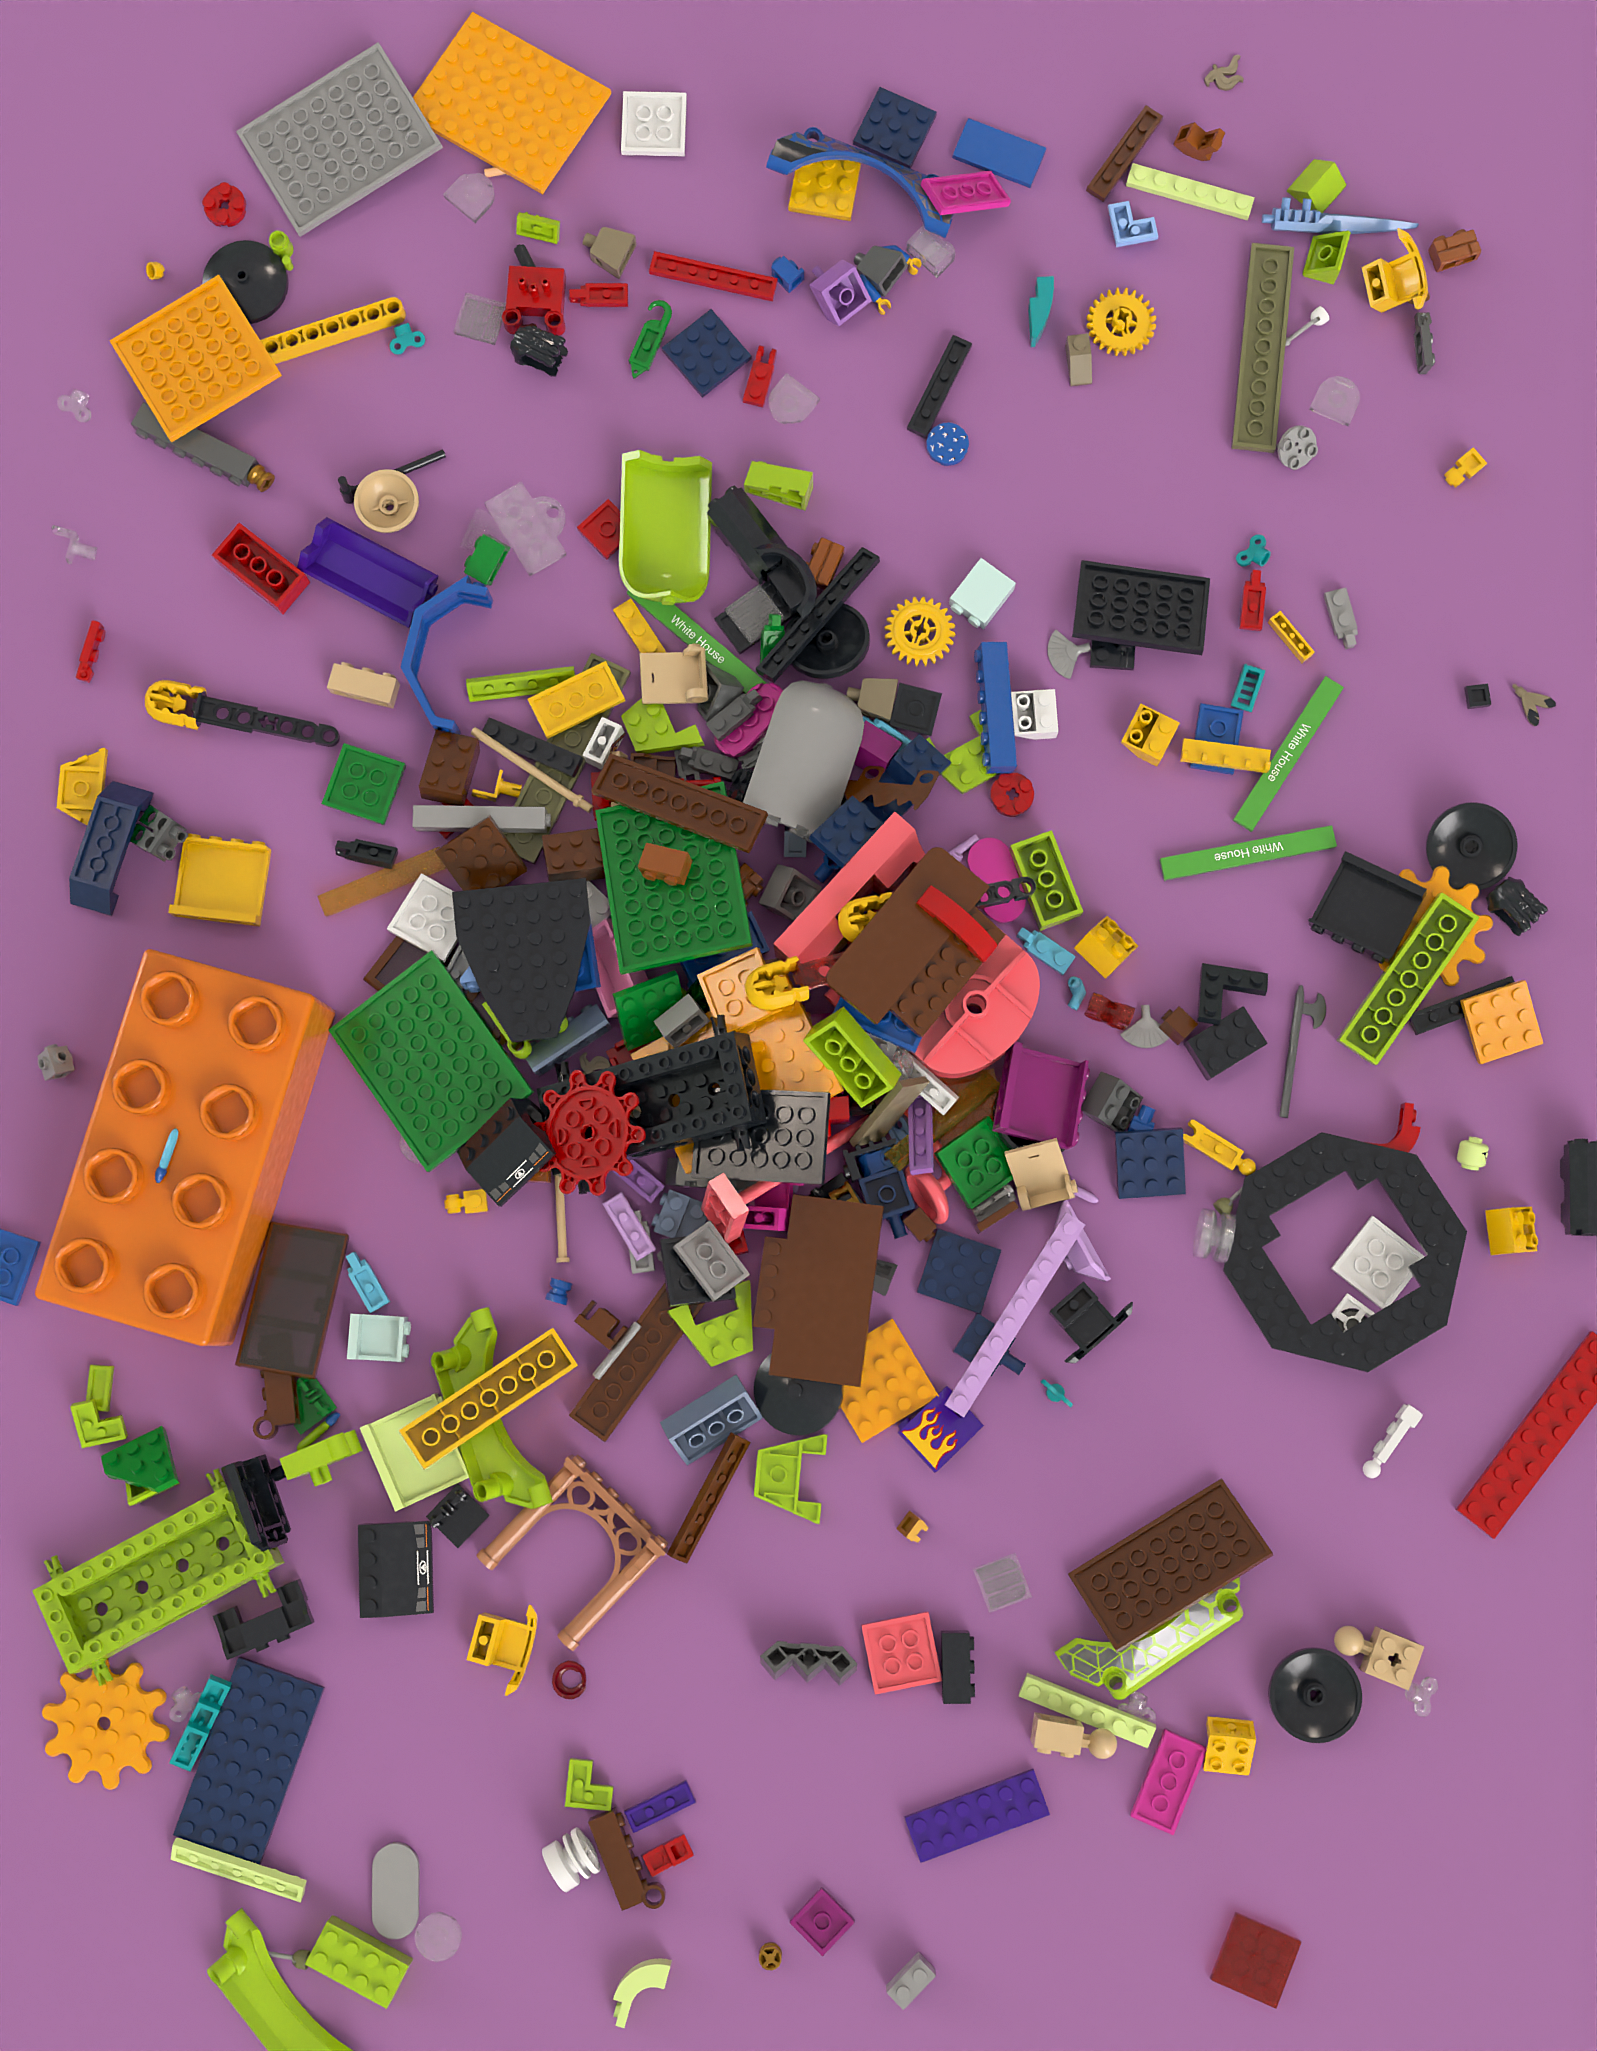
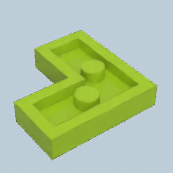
M95 1399L72 1403L70 1406L82 1448L127 1438L128 1433L123 1416L119 1415L100 1420Z
M570 1758L565 1807L611 1811L614 1786L591 1784L593 1760Z

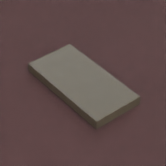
M922 1076L898 1081L849 1141L852 1146L866 1145L870 1141H873V1143L881 1141V1138L889 1132L929 1084V1080Z

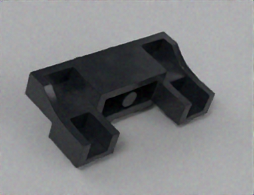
M301 1579L276 1589L283 1606L249 1621L243 1622L237 1606L213 1616L227 1660L252 1649H256V1652L270 1647L268 1642L276 1639L280 1643L291 1638L289 1633L315 1622L307 1603L308 1597Z

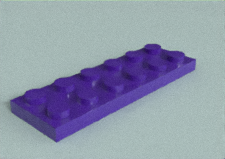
M1031 1769L904 1816L920 1863L1049 1816L1050 1813L1035 1771Z

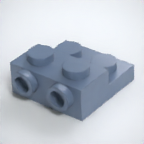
M669 1190L668 1193L664 1192L659 1204L663 1206L661 1213L655 1214L651 1226L655 1227L654 1232L669 1238L690 1235L707 1221L706 1216L701 1210L703 1202L673 1190Z

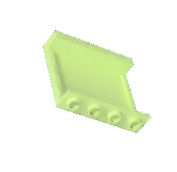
M438 1393L432 1394L371 1424L360 1427L395 1512L469 1478L459 1447L424 1470L399 1433L400 1429L444 1401L443 1396L439 1397Z

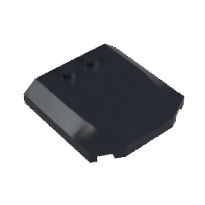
M266 1454L222 1467L221 1470L235 1512L248 1533L251 1544L264 1552L287 1543L288 1537L286 1533H289L291 1528L275 1481L270 1479L271 1469Z

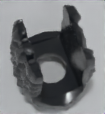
M534 323L521 325L510 344L512 355L517 364L532 366L535 369L544 371L551 377H556L558 373L557 368L562 363L561 360L568 354V350L564 346L566 340L563 337L548 333L546 330H541Z
M1508 877L1507 880L1496 886L1486 897L1487 910L1497 915L1500 920L1509 926L1512 933L1517 936L1531 928L1530 922L1533 924L1538 922L1540 915H1544L1548 911V908L1538 898L1534 897L1533 893L1526 889L1521 879Z

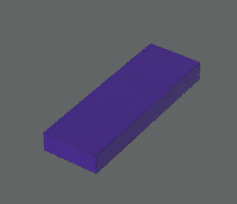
M687 1780L624 1810V1813L633 1833L696 1803V1799Z

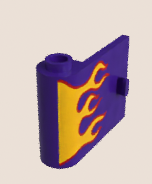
M948 1386L938 1393L939 1397L933 1398L911 1420L906 1417L898 1425L900 1430L897 1433L934 1473L944 1466L984 1426L970 1410L963 1417L958 1413L955 1414V1411L945 1406L952 1393Z

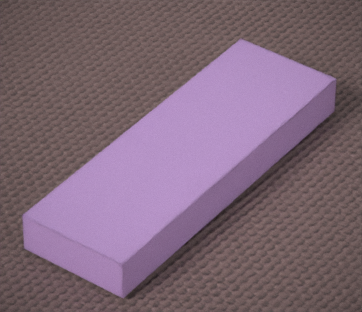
M622 1192L602 1203L637 1261L656 1250V1247Z

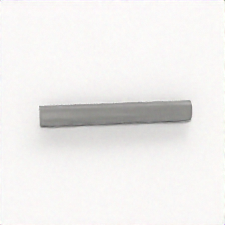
M634 1321L592 1374L594 1377L600 1380L642 1327Z

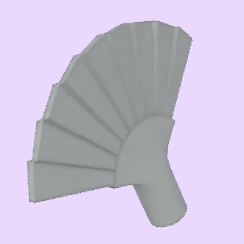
M1057 630L1053 632L1048 644V657L1051 665L1060 675L1071 679L1078 656L1081 653L1091 651L1089 642L1075 645Z
M1141 1005V1019L1120 1034L1125 1041L1141 1048L1156 1047L1169 1039L1159 1028L1161 1024L1151 1018L1150 1005Z

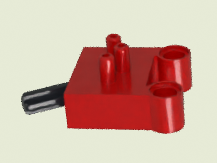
M519 244L514 248V253L521 266H509L506 310L502 314L505 329L508 333L515 334L518 328L523 325L521 316L545 317L548 333L560 336L566 329L563 318L566 290L564 268L536 267L526 246ZM511 319H517L515 323H508ZM553 321L560 322L558 325L555 326L550 325Z
M849 1096L831 1097L828 1138L831 1137V1125H845L850 1119L849 1116L871 1114L877 1107L875 1101L861 1108L857 1102L849 1103Z

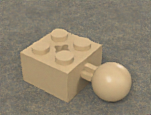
M1353 1626L1341 1627L1334 1636V1644L1340 1653L1347 1656H1353L1359 1652L1364 1654L1359 1668L1361 1671L1409 1691L1424 1646L1377 1626L1374 1627L1370 1641L1364 1640L1360 1630ZM1389 1655L1395 1656V1660L1392 1662L1388 1660Z
M1034 1712L1030 1741L1033 1747L1037 1748V1752L1051 1754V1751L1060 1752V1756L1074 1758V1754L1080 1755L1082 1747L1088 1748L1090 1753L1096 1758L1107 1759L1117 1749L1116 1737L1107 1729L1100 1728L1094 1730L1091 1734L1083 1733L1084 1726L1079 1720Z

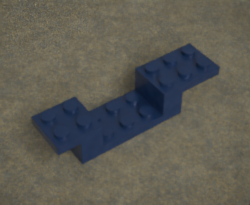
M918 734L891 760L879 782L912 785L920 771H938L940 776L952 762ZM930 773L922 775L920 782L928 783L932 781L933 775ZM873 795L868 796L861 803L852 796L810 835L809 840L839 867L843 868L894 812L902 817L914 804L908 801L898 806L897 799L886 805L875 807Z

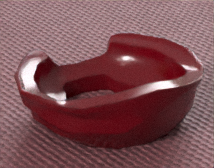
M569 1660L559 1664L555 1668L552 1677V1685L555 1692L564 1699L572 1700L580 1697L586 1689V1673L583 1666ZM568 1670L580 1672L582 1677L581 1683L573 1688L566 1687L562 1682L564 1672Z

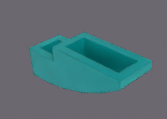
M1054 276L1037 277L1035 284L1036 297L1029 299L1028 314L1031 347H1035L1049 318L1054 293Z

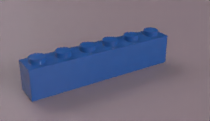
M981 642L974 652V661L978 663L976 683H979L980 691H978L977 700L978 704H981L979 723L983 725L981 745H984L985 749L982 763L983 766H986V774L1013 773L1017 767L1007 642Z

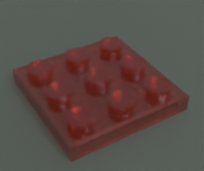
M1235 1912L1210 1979L1276 2009L1302 1942L1293 1936Z

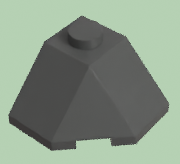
M706 662L708 701L698 703V712L708 722L737 697L742 695L744 687L735 676Z

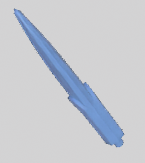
M1282 197L1281 208L1273 207L1272 215H1262V223L1271 224V228L1274 231L1329 234L1349 230L1351 234L1397 231L1398 228L1402 230L1413 229L1419 225V223L1377 217L1321 213L1318 210H1310L1312 199L1307 198L1303 199L1302 210L1289 209L1291 198Z

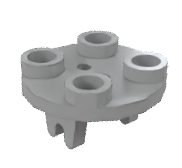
M1298 425L1288 429L1283 434L1279 444L1276 445L1279 460L1283 465L1297 470L1317 455L1318 447L1316 446V436L1313 431L1306 426Z

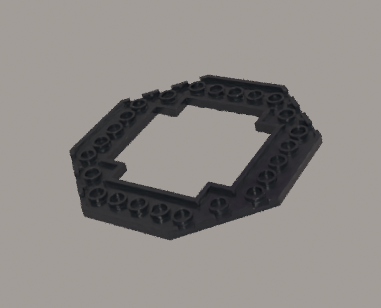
M1321 1132L1244 1178L1223 1272L1271 1349L1368 1373L1447 1326L1467 1230L1417 1154ZM1343 1172L1347 1173L1357 1190L1377 1179L1427 1255L1408 1267L1419 1284V1288L1345 1332H1342L1331 1313L1310 1324L1262 1248L1281 1236L1270 1219L1271 1215Z

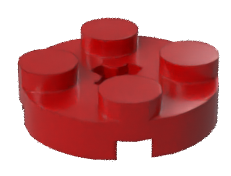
M222 182L210 189L202 200L206 216L216 226L227 225L228 227H233L245 217L247 204L242 192L227 182ZM224 202H229V208L220 209L221 204Z
M1019 773L1001 774L991 788L990 799L993 806L1000 814L1007 817H1016L1024 813L1031 807L1034 800L1032 782ZM1011 789L1015 790V793L1018 794V797H1014L1013 800H1010L1009 795H1006V792H1010Z

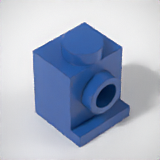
M785 256L776 258L772 263V277L778 278V283L788 293L805 280L804 270L802 268L798 269L796 263L788 260Z

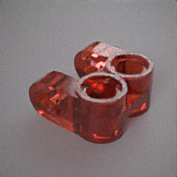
M1093 992L1084 1016L1098 1022H1103L1113 1028L1126 1030L1136 1008L1127 1004L1112 1002L1103 995Z

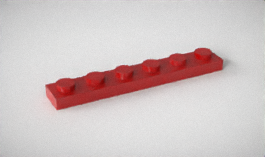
M656 251L653 253L649 269L650 275L772 302L778 283V278Z

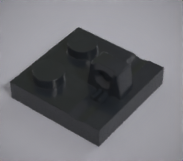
M1091 640L1090 668L1134 669L1135 646Z
M899 683L889 725L932 736L942 693Z

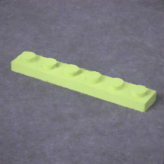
M1132 163L1126 183L1127 187L1247 221L1255 198Z
M1029 1673L1026 1674L1019 1691V1697L1098 1729H1107L1118 1737L1148 1748L1156 1730V1724Z
M177 1837L173 1843L171 1860L301 1903L307 1880Z

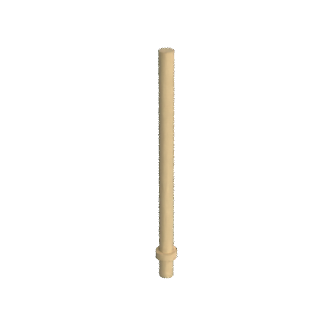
M474 727L472 729L471 735L573 802V806L576 808L579 806L588 813L592 810L593 805L584 800V796L575 794L478 728Z

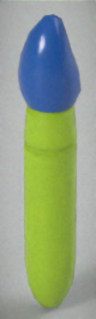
M340 1413L329 1415L323 1423L299 1442L296 1448L297 1451L308 1447L330 1426H333L340 1417Z

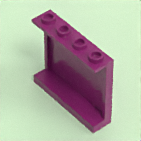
M1015 1041L1005 1053L992 1131L1037 1143L1057 1138L1061 1149L1068 1150L1074 1147L1079 1140V1132L1077 1131L1083 1117L1081 1106L1086 1097V1089L1084 1088L1090 1074V1069L1088 1068L1089 1061L1085 1060L1079 1063L1023 1048V1043Z

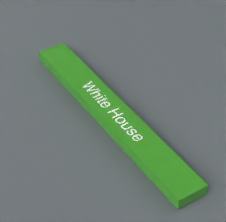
M629 590L627 591L629 597L687 646L689 644H700L701 647L705 648L706 662L735 676L744 687L743 693L745 695L755 685L767 683L675 605H663L661 602L646 600L632 594Z
M1327 676L1324 677L1270 761V770L1262 774L1233 819L1234 822L1250 832L1253 831L1344 688Z
M1331 825L1160 858V865L1164 881L1332 849L1336 848L1337 844Z

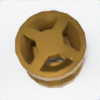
M261 464L256 465L247 477L248 482L255 484L260 492L266 491L275 479V476L271 472H266L265 467Z
M774 1942L765 1943L759 1951V1963L766 1970L772 1971L777 1969L782 1960L781 1948Z

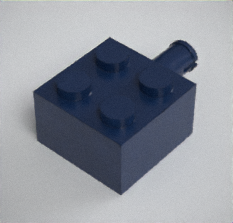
M901 1165L859 1179L858 1183L865 1203L884 1206L882 1220L886 1219V1221H889L894 1239L908 1235L901 1216L905 1212L914 1210L915 1205Z
M976 1313L953 1349V1352L971 1363L995 1324L979 1313ZM1016 1338L1009 1345L991 1376L999 1365H1004L1018 1376L1022 1372L1026 1363H1023L1009 1353V1348Z

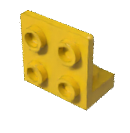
M1207 1716L1208 1743L1203 1770L1249 1775L1256 1743L1253 1721Z

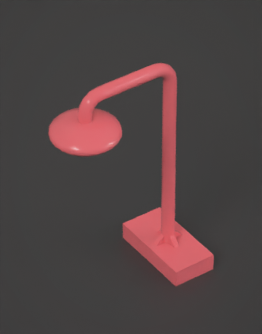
M908 1109L904 1112V1115L907 1116V1118H908ZM870 1114L828 1138L827 1154L850 1141ZM933 1134V1157L942 1169L941 1177L937 1180L931 1173L911 1175L909 1166L905 1169L904 1176L916 1205L926 1213L932 1222L943 1224L949 1216L948 1200L944 1191L952 1185V1182L934 1154L942 1148V1145ZM722 1173L708 1182L701 1210L708 1221L712 1222L726 1243L729 1244L741 1235L749 1212L746 1204L780 1183L758 1181L737 1193L727 1176Z

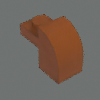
M1194 122L1181 126L1173 145L1189 157L1200 161H1209L1213 152H1217L1222 146L1225 132L1221 128L1205 132Z

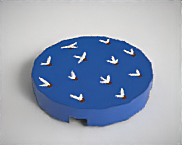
M950 422L941 423L935 426L928 434L926 441L927 453L933 461L941 463V465H955L961 462L968 452V435L957 424Z

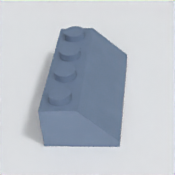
M592 1004L587 1005L580 1011L582 1014L576 1018L573 1016L567 1018L568 1027L564 1032L559 1033L557 1038L543 1039L538 1043L536 1041L530 1043L532 1051L525 1059L537 1076L541 1077L553 1069L555 1063L560 1064V1062L565 1061L613 1029L597 1004L594 1006Z
M736 1374L667 1417L660 1424L668 1440L688 1466L726 1442L730 1432L737 1435L763 1417Z

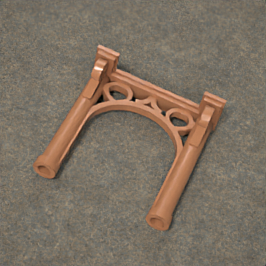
M572 1454L567 1456L566 1462L563 1464L564 1466L547 1483L553 1502L535 1509L524 1507L486 1548H482L476 1556L488 1569L493 1570L544 1515L555 1510H577L591 1516L600 1523L612 1541L615 1552V1566L607 1584L557 1634L560 1641L571 1651H574L580 1645L579 1641L657 1558L661 1555L664 1556L669 1549L666 1547L668 1542L660 1534L655 1536L650 1531L651 1525L645 1519L639 1520L634 1515L636 1511L627 1502L623 1504L618 1499L620 1495L612 1487L607 1489L601 1483L603 1478L596 1471L591 1473L585 1467L587 1463L583 1458ZM578 1477H580V1478L583 1480V1481H576V1482H575V1480H576ZM576 1486H582L590 1493V1500L587 1504L575 1503L572 1492ZM568 1489L567 1498L569 1503L552 1505ZM595 1493L609 1506L607 1509L594 1507V1510L588 1507L592 1506L595 1502ZM615 1513L630 1526L621 1528L616 1534L613 1530L616 1528L613 1521ZM608 1515L607 1521L602 1516ZM629 1532L636 1538L637 1547L634 1550L630 1551L620 1548L619 1537L622 1533ZM642 1539L647 1543L643 1548H642V1543H643ZM621 1554L627 1556L635 1555L620 1571Z

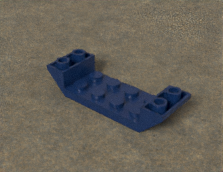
M112 781L97 796L69 877L70 904L106 915H113L119 895L113 892L139 813L146 811L152 801L153 792Z

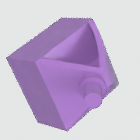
M842 259L825 273L819 266L813 268L812 272L817 279L809 286L826 319L837 326L843 324L872 301L854 265Z

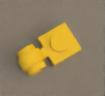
M1473 447L1456 461L1455 464L1459 467L1458 469L1453 466L1444 474L1445 480L1450 486L1453 485L1456 488L1465 480L1464 474L1470 479L1485 467L1487 462Z
M483 1189L463 1191L464 1199L459 1198V1194L447 1195L446 1200H444V1206L448 1214L459 1213L464 1206L465 1214L488 1211L487 1193Z

